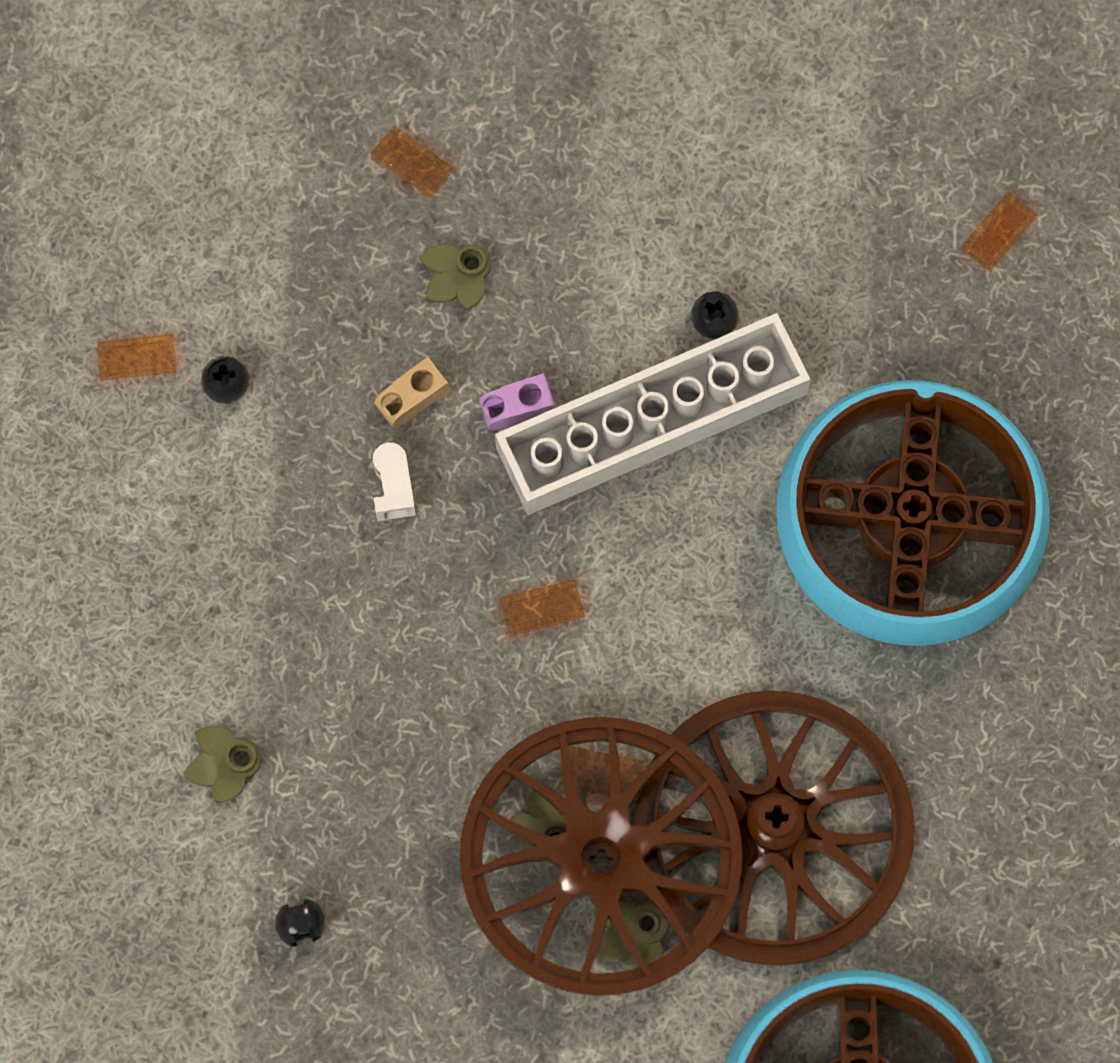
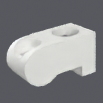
M396 443L381 444L373 454L374 470L377 477L382 480L384 496L374 498L377 521L415 516L406 453Z

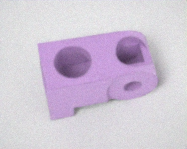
M544 373L502 386L500 389L486 393L479 399L487 429L490 431L515 426L556 408Z

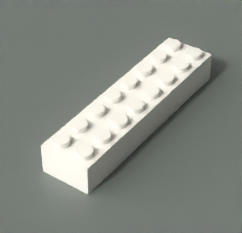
M778 313L498 432L495 434L496 449L527 515H530L808 395L810 377Z

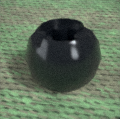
M719 291L707 292L694 302L691 309V321L694 328L702 336L717 339L731 333L735 329L739 321V310L728 294ZM717 310L722 312L721 318L716 317L713 321L708 319L709 312L714 313Z
M219 356L212 359L203 369L201 385L204 393L213 401L230 404L240 400L249 386L250 376L247 368L241 361L230 356ZM229 374V385L222 386L220 382L222 375Z
M303 899L304 904L290 908L288 904L283 905L276 915L275 930L281 941L291 947L297 946L298 941L312 938L314 942L322 937L325 930V915L320 906L311 899Z

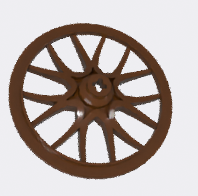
M759 691L740 694L705 707L688 718L671 736L690 747L702 735L708 733L715 757L726 781L720 779L719 781L726 790L734 808L742 843V871L739 882H742L738 915V934L722 928L708 948L721 955L742 962L785 966L827 957L846 948L866 934L878 923L898 895L909 869L914 842L913 807L908 787L899 766L882 741L864 723L844 709L822 699L788 691ZM760 713H789L807 717L780 764ZM751 714L762 745L768 776L761 786L745 783L734 770L714 729L716 726ZM815 720L835 729L850 740L832 768L812 789H795L789 777L799 748ZM855 746L871 762L882 784L829 791ZM655 755L651 763H653L659 757ZM666 762L640 791L637 800L635 825L648 826L668 813L658 810L669 774L688 780L670 763ZM886 793L891 810L892 831L869 834L827 831L819 823L817 817L822 809L834 804ZM773 809L781 810V816L788 818V821L781 822L780 828H773L772 821L765 819V816L772 815ZM681 816L673 824L674 826L718 839L713 821H701ZM891 840L888 862L878 883L838 848L875 844ZM691 846L667 863H664L661 850L655 849L644 859V862L651 872L671 878L668 872L694 857L715 848ZM821 854L836 862L872 891L871 895L852 915L846 919L843 918L814 887L803 869L804 857L806 855ZM770 868L784 881L787 900L786 941H765L745 937L749 903L756 878ZM798 888L837 925L819 934L794 940ZM659 890L688 935L703 918V915L698 910L708 906L713 897L703 896L693 904H690L681 893Z
M611 717L575 719L544 728L525 738L500 758L484 777L471 800L464 820L460 843L461 877L467 902L477 924L495 949L518 970L550 987L574 994L592 996L621 995L655 986L677 975L692 964L711 945L722 930L732 910L741 877L742 843L740 828L732 803L715 773L700 756L678 739L657 728L628 719ZM587 742H609L611 768L609 800L597 813L581 803L572 774L568 746ZM616 743L637 747L657 755L659 758L651 763L622 793ZM560 749L566 798L522 771L536 760ZM666 762L680 771L696 788L677 806L648 826L630 825L628 812L640 791ZM516 779L539 794L565 819L566 832L549 837L523 827L499 815L493 809L502 793ZM702 797L713 819L718 839L695 834L665 831ZM489 820L533 846L500 857L483 865L482 863L483 843ZM671 846L719 848L717 885L713 887L690 883L651 872L644 859L652 850ZM598 852L606 853V859L613 862L612 866H605L604 872H597L595 864L589 863L590 859L597 858ZM549 861L561 870L556 883L521 902L497 912L488 894L484 874L527 862ZM659 890L713 897L703 918L687 936L676 915ZM638 892L643 895L666 919L681 943L666 955L647 964L623 921L618 906L622 893ZM588 896L596 907V918L582 972L561 967L543 959L551 935L564 910L572 900ZM554 901L535 954L516 939L502 920ZM608 919L637 964V968L615 973H590Z

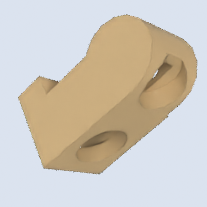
M426 357L392 382L391 386L378 395L374 404L391 427L397 428L438 399L442 400L453 393V391L430 358Z

